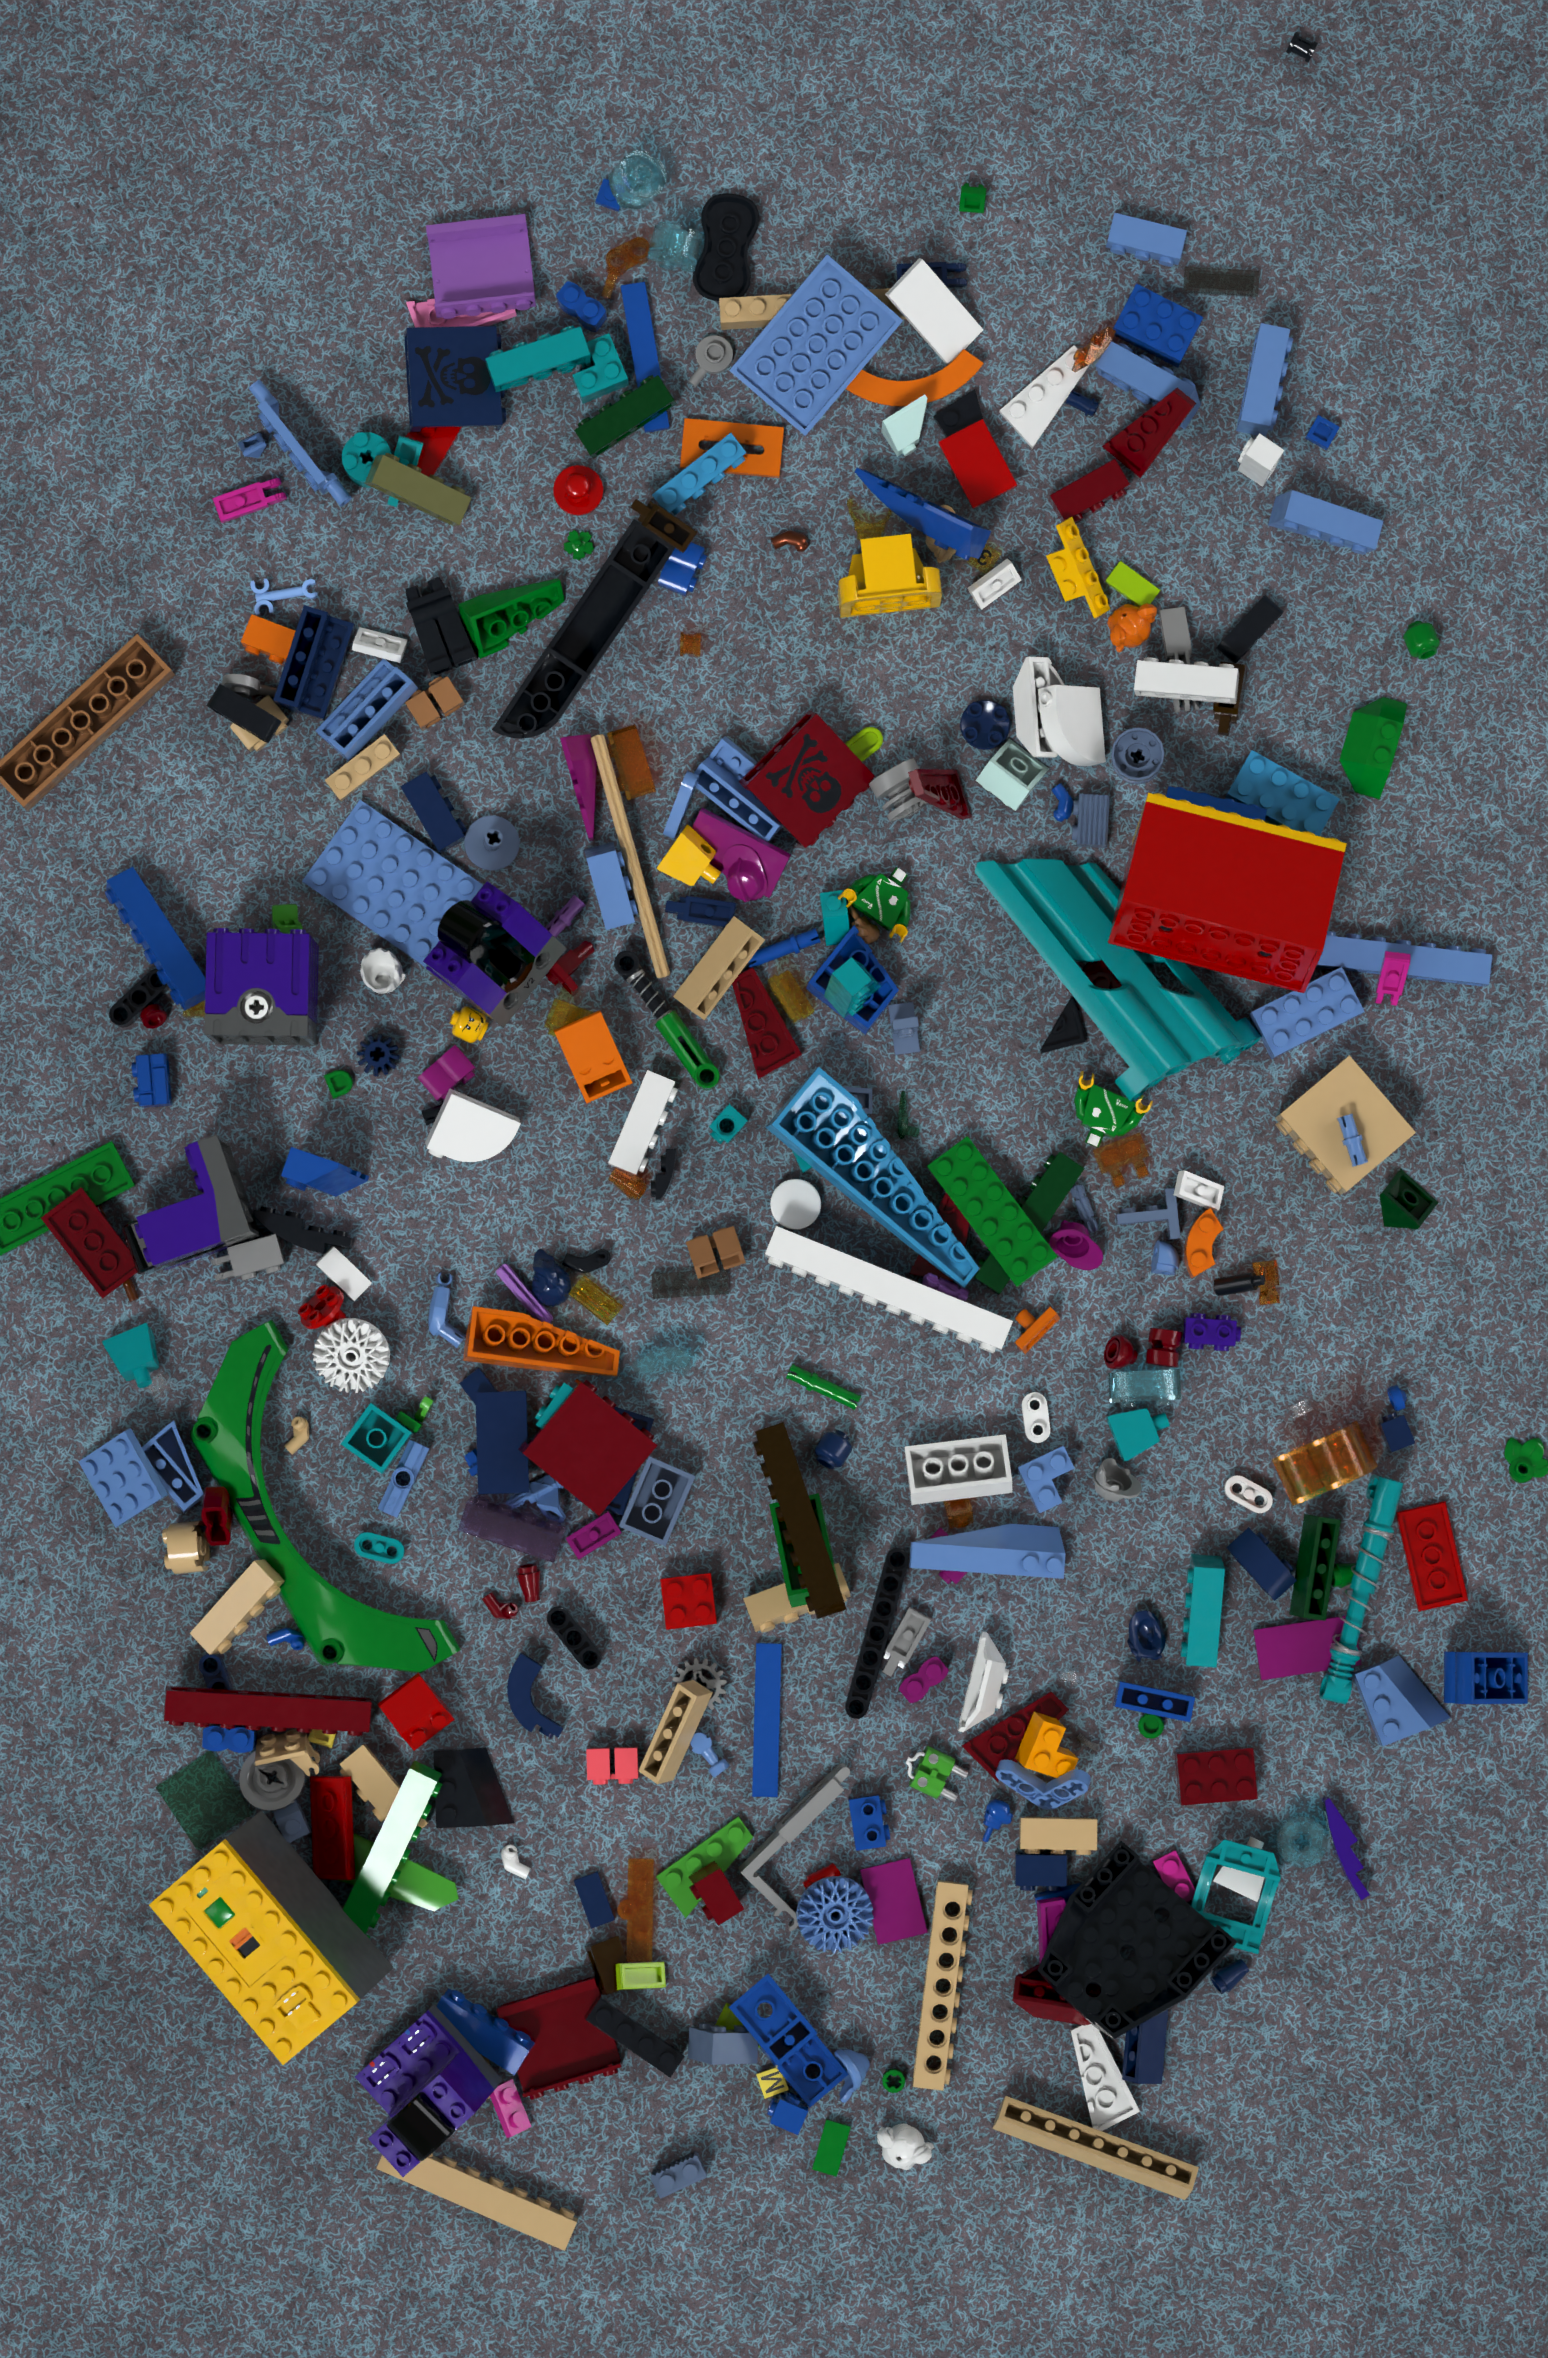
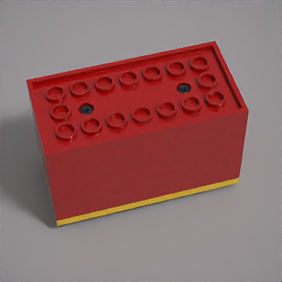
M1148 793L1132 840L1108 943L1305 993L1324 949L1347 843L1340 842L1336 838L1316 836L1309 831H1296L1285 825L1269 824L1261 819H1249L1234 812L1218 811L1211 806H1199L1191 804L1187 800L1167 798L1160 793Z

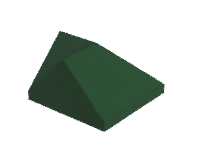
M1402 1169L1397 1172L1380 1194L1384 1227L1409 1228L1411 1231H1415L1439 1203Z

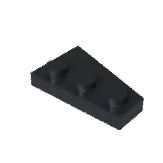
M975 389L933 416V419L946 438L983 419Z

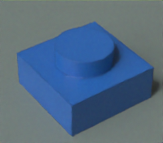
M603 179L595 203L619 212L627 186Z
M1318 415L1305 439L1327 450L1340 427Z

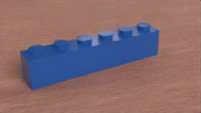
M134 867L108 879L105 891L108 901L111 904L115 903L119 909L118 915L124 924L128 923L132 929L131 935L136 944L141 943L145 949L144 955L149 964L154 963L158 969L157 975L162 984H167L171 989L170 995L175 1004H180L185 1011L204 1001L205 976Z

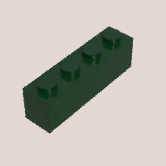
M651 375L645 378L640 383L641 386L634 391L632 389L627 390L620 395L618 402L613 405L611 403L604 405L598 410L600 414L592 419L587 417L577 424L578 428L574 431L593 459L677 404L658 375L656 377Z
M1304 1514L1295 1579L1297 1581L1293 1586L1290 1615L1326 1621L1341 1520Z

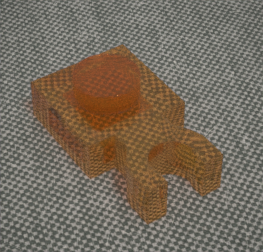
M1277 1261L1252 1263L1253 1272L1256 1276L1263 1275L1265 1278V1284L1258 1286L1260 1288V1305L1280 1303L1275 1287L1280 1285Z

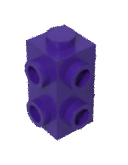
M1191 1313L1190 1318H1184L1183 1344H1189L1188 1349L1204 1350V1345H1212L1215 1351H1229V1347H1234L1236 1342H1240L1241 1327H1238L1237 1321H1232L1229 1315H1216V1319H1205L1206 1314Z

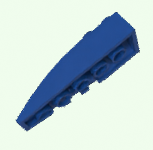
M856 468L855 473L875 496L905 522L935 539L934 544L945 550L951 547L956 550L955 555L965 560H969L970 557L980 558L990 536V530L867 470Z

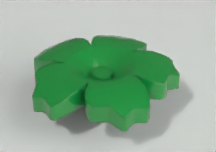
M576 530L570 531L567 537L569 542L563 544L564 550L568 554L573 553V559L580 561L581 558L585 557V553L591 555L594 551L593 543L589 542L592 536L589 532H580V535H578Z

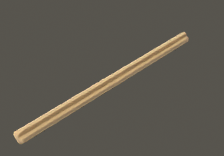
M603 734L591 737L592 747L657 978L667 977L670 975L669 967L606 740Z

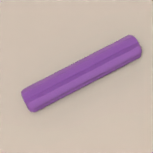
M507 1263L497 1269L496 1274L535 1319L547 1323L553 1320V1316Z

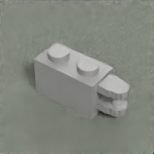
M276 1234L227 1247L229 1255L211 1260L212 1266H219L231 1261L233 1269L215 1275L216 1281L231 1277H241L242 1281L256 1278L257 1272L266 1270L267 1274L281 1271L280 1266L286 1265L279 1236Z

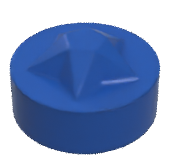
M1397 1385L1388 1387L1387 1393L1395 1411L1405 1409V1401L1407 1399L1405 1392L1399 1389Z

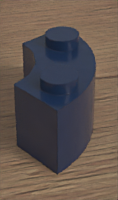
M1248 1527L1226 1548L1256 1583L1275 1601L1297 1581L1291 1574L1294 1569L1284 1558L1280 1561L1267 1547L1270 1542L1261 1532L1255 1534Z

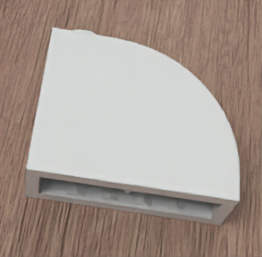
M1052 685L1038 689L1042 727L1054 751L1065 761L1078 766H1092L1106 762L1100 688Z
M450 1088L425 1141L426 1148L429 1149L428 1152L438 1158H442L444 1155L462 1162L486 1160L497 1155L510 1144L521 1122L519 1117Z

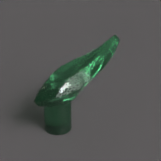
M902 1091L899 1102L897 1133L900 1139H903L905 1135L917 1138L919 1128L908 1125L907 1099L905 1091Z

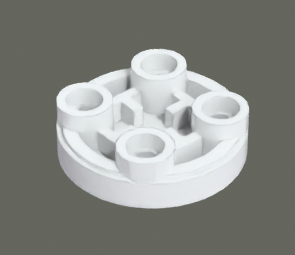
M790 1179L781 1183L774 1190L770 1202L771 1212L775 1220L783 1227L801 1230L810 1226L817 1219L821 1209V1199L818 1191L809 1182L801 1179Z

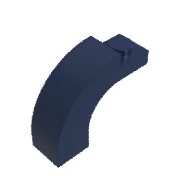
M520 1653L508 1678L507 1695L511 1710L519 1723L529 1732H532L535 1726L539 1725V1731L551 1739L553 1735L559 1737L564 1727L542 1714L532 1701V1685L543 1666L527 1655Z

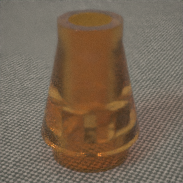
M618 1168L612 1171L608 1179L630 1200L635 1199L638 1201L648 1186L644 1182V1178Z

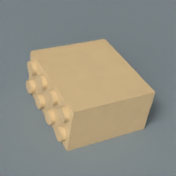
M1350 1055L1275 1118L1278 1121L1276 1127L1285 1136L1287 1134L1291 1136L1294 1140L1292 1143L1293 1147L1301 1155L1305 1153L1309 1157L1311 1168L1317 1174L1322 1173L1327 1178L1325 1184L1333 1193L1339 1192L1340 1195L1352 1188L1416 1133ZM1352 1113L1358 1134L1362 1135L1363 1140H1361L1368 1160L1367 1163L1352 1167L1346 1145L1343 1146L1342 1140H1344L1337 1121V1118Z

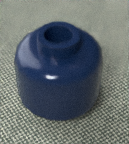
M836 1430L835 1433L829 1431L824 1433L815 1447L816 1460L828 1469L843 1466L852 1451V1445L848 1441L849 1437L839 1430Z

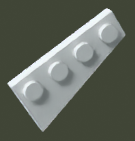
M1073 345L1000 409L999 413L1033 449L1091 363Z
M1092 2024L1078 2025L1070 2029L1092 2128L1103 2131L1140 2112L1125 2080H1122V2075L1099 2029L1095 2028Z

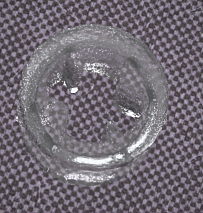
M1309 1398L1288 1407L1289 1411L1291 1410L1294 1413L1293 1419L1314 1410L1313 1406L1308 1405Z

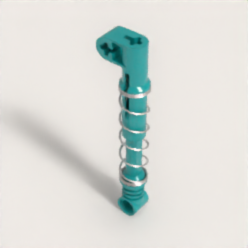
M1375 1474L1369 1480L1366 1497L1372 1501L1368 1520L1364 1521L1363 1528H1361L1364 1531L1362 1542L1357 1544L1359 1554L1356 1565L1351 1567L1353 1576L1350 1588L1345 1590V1594L1350 1598L1348 1610L1338 1615L1344 1621L1342 1632L1332 1637L1335 1642L1331 1643L1329 1650L1331 1659H1333L1329 1663L1332 1668L1328 1667L1330 1674H1325L1322 1679L1319 1692L1321 1699L1344 1705L1349 1700L1352 1681L1348 1678L1353 1675L1350 1671H1354L1352 1665H1355L1362 1656V1651L1357 1648L1358 1638L1367 1635L1361 1629L1365 1613L1373 1612V1609L1367 1606L1370 1594H1374L1375 1590L1379 1589L1377 1582L1381 1568L1386 1566L1383 1559L1387 1544L1392 1543L1390 1538H1393L1394 1535L1392 1525L1404 1484L1398 1480ZM1353 1590L1352 1595L1350 1596L1347 1591ZM1345 1613H1346L1345 1619L1342 1618V1617H1341V1614H1345ZM1340 1636L1339 1642H1337L1335 1640V1637Z

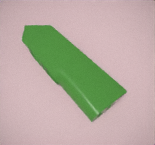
M357 1834L353 1835L355 1879L339 1880L355 1885L374 1845L373 1842ZM409 1858L406 1863L400 1862L398 1870L401 1871V1874L396 1884L390 1883L387 1890L391 1893L390 1897L433 1911L459 1899L455 1882L445 1878L441 1873H434L432 1869L418 1862L410 1861Z

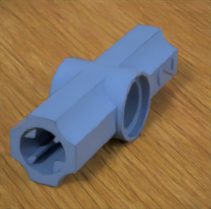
M409 1440L377 1509L398 1518L430 1448ZM403 1471L410 1475V1482L406 1486H401L397 1482L398 1474Z

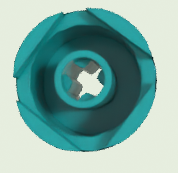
M358 432L346 442L342 451V464L346 474L353 483L364 488H370V486L364 483L375 457L385 455V453L392 454L386 440L381 436L370 432ZM371 456L373 461H368L365 464L363 458Z

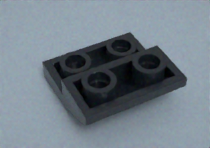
M666 1149V1155H661V1172H666V1174H656V1180H651V1197H656L657 1203L663 1202L672 1184L676 1168V1149Z

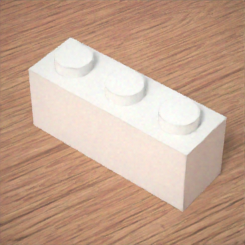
M1259 433L1256 439L1251 437L1243 448L1238 462L1241 463L1238 471L1263 487L1277 467L1284 450Z

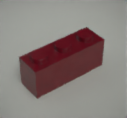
M1113 459L1051 494L1049 502L1061 522L1073 517L1075 524L1084 519L1082 515L1091 511L1094 514L1105 507L1104 503L1113 498L1114 501H1117L1126 496V490L1129 489L1130 483L1116 459Z

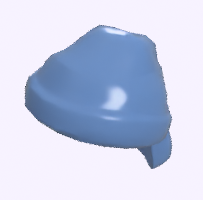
M838 2049L834 2052L835 2058L849 2074L844 2078L845 2084L839 2093V2100L842 2103H846L852 2093L864 2081L870 2067V2062L864 2054L850 2049Z

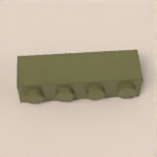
M390 453L375 457L364 484L451 526L461 524L471 497L465 495L466 491L454 485L451 487L444 485L443 479L431 474L428 477L422 474V469L415 465L407 464L406 466L399 463V458Z

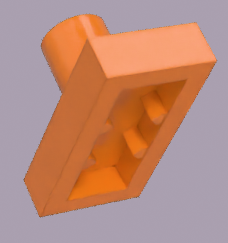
M1049 1307L1036 1319L1028 1310H1022L1015 1320L1026 1331L1015 1341L1016 1346L1026 1354L1060 1320L1057 1312Z

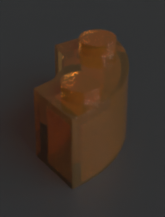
M636 725L608 732L609 743H607L610 758L614 757L619 777H616L619 791L625 792L627 800L656 792Z

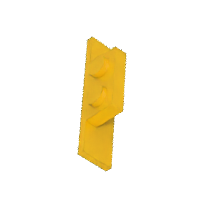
M1070 517L1056 525L1065 548L1051 552L1046 557L1065 602L1085 595L1093 617L1097 618L1110 610V606L1100 585L1098 575L1090 561L1089 553L1080 537L1079 529L1073 517Z

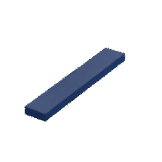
M645 282L620 286L637 388L641 386L640 383L645 378L651 375L653 377L658 375L661 378ZM667 411L645 424V433L670 429Z
M756 1643L752 1797H778L781 1643Z

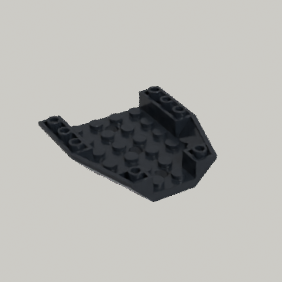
M1120 1841L1070 1895L1037 1971L1058 1995L1095 2028L1116 2039L1186 2000L1234 1947L1237 1941L1219 1925L1214 1927L1140 1861V1856L1124 1842ZM1160 1909L1168 1911L1170 1915L1168 1920L1164 1922L1156 1920V1911ZM1124 1947H1132L1135 1950V1956L1132 1959H1124L1121 1956L1120 1952ZM1089 1985H1098L1101 1988V1993L1097 1997H1090L1086 1993Z

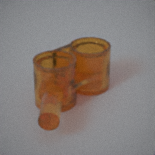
M633 238L607 253L606 272L608 275L601 297L610 299L617 277L626 273L628 269L649 261L651 256L650 244L645 238ZM636 247H643L646 249V252L641 256H637L633 253V250ZM614 258H621L624 261L619 267L612 266L610 262Z

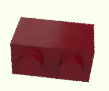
M715 1861L688 1877L693 1884L689 1889L696 1900L701 1898L705 1906L701 1907L708 1921L713 1919L719 1926L744 1910L724 1873Z

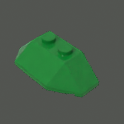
M1382 697L1353 712L1339 762L1355 793L1380 799L1403 728L1407 708L1406 703Z

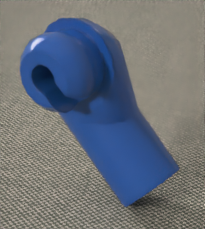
M288 1627L266 1636L270 1646L285 1641L290 1643L294 1650H301L305 1645L303 1634Z

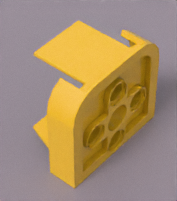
M911 534L860 539L862 554L852 555L849 574L847 577L840 579L838 583L840 618L940 607L942 599L940 571L935 567L923 566L916 549L912 548Z

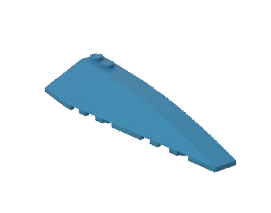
M817 1067L780 1108L765 1128L871 1217L964 1288L979 1270L978 1265L962 1243L956 1239L949 1225L943 1221L936 1207L925 1196L923 1189L902 1160L893 1152L891 1145L880 1134L873 1120L867 1116L860 1102L825 1071Z

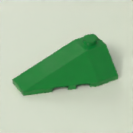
M557 578L479 595L458 604L463 626L477 656L481 659L503 650L509 645L507 640L517 632L521 635L527 631L525 626L535 618L543 619L565 600L561 582Z

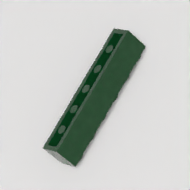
M1060 1151L1056 1156L1050 1155L1044 1164V1167L1047 1168L1046 1172L1042 1177L1036 1176L1030 1185V1188L1033 1189L1032 1193L1028 1198L1023 1195L1018 1203L1040 1234L1085 1169ZM990 1253L986 1261L981 1258L978 1262L979 1270L976 1272L977 1274L974 1279L1000 1295L1010 1277L992 1253Z

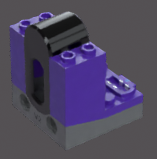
M487 881L471 901H459L444 913L438 926V939L440 941L423 962L428 965L426 969L438 980L504 1028L567 948L519 903Z
M217 1134L184 1147L191 1170L198 1174L194 1176L199 1191L204 1192L203 1194L136 1217L137 1220L124 1225L122 1231L139 1275L149 1274L162 1269L169 1270L223 1251L227 1247L261 1237L228 1141Z
M435 2004L427 2009L355 2076L361 2085L389 2114L368 2139L402 2177L431 2155L463 2123L474 2115L503 2081Z

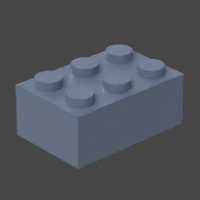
M649 1456L619 1527L666 1547L696 1476Z

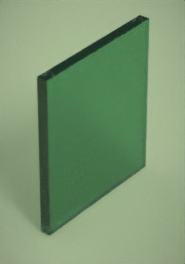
M207 1751L203 1756L163 1783H159L156 1787L197 1851L203 1849L205 1845L246 1817H250L253 1813L212 1751Z

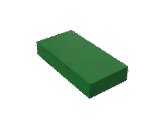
M826 2119L812 2170L837 2177L850 2132V2125Z

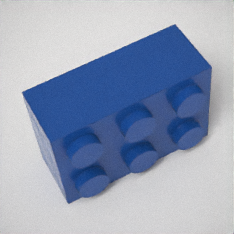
M1136 283L1113 328L1112 335L1178 368L1201 325L1203 317Z

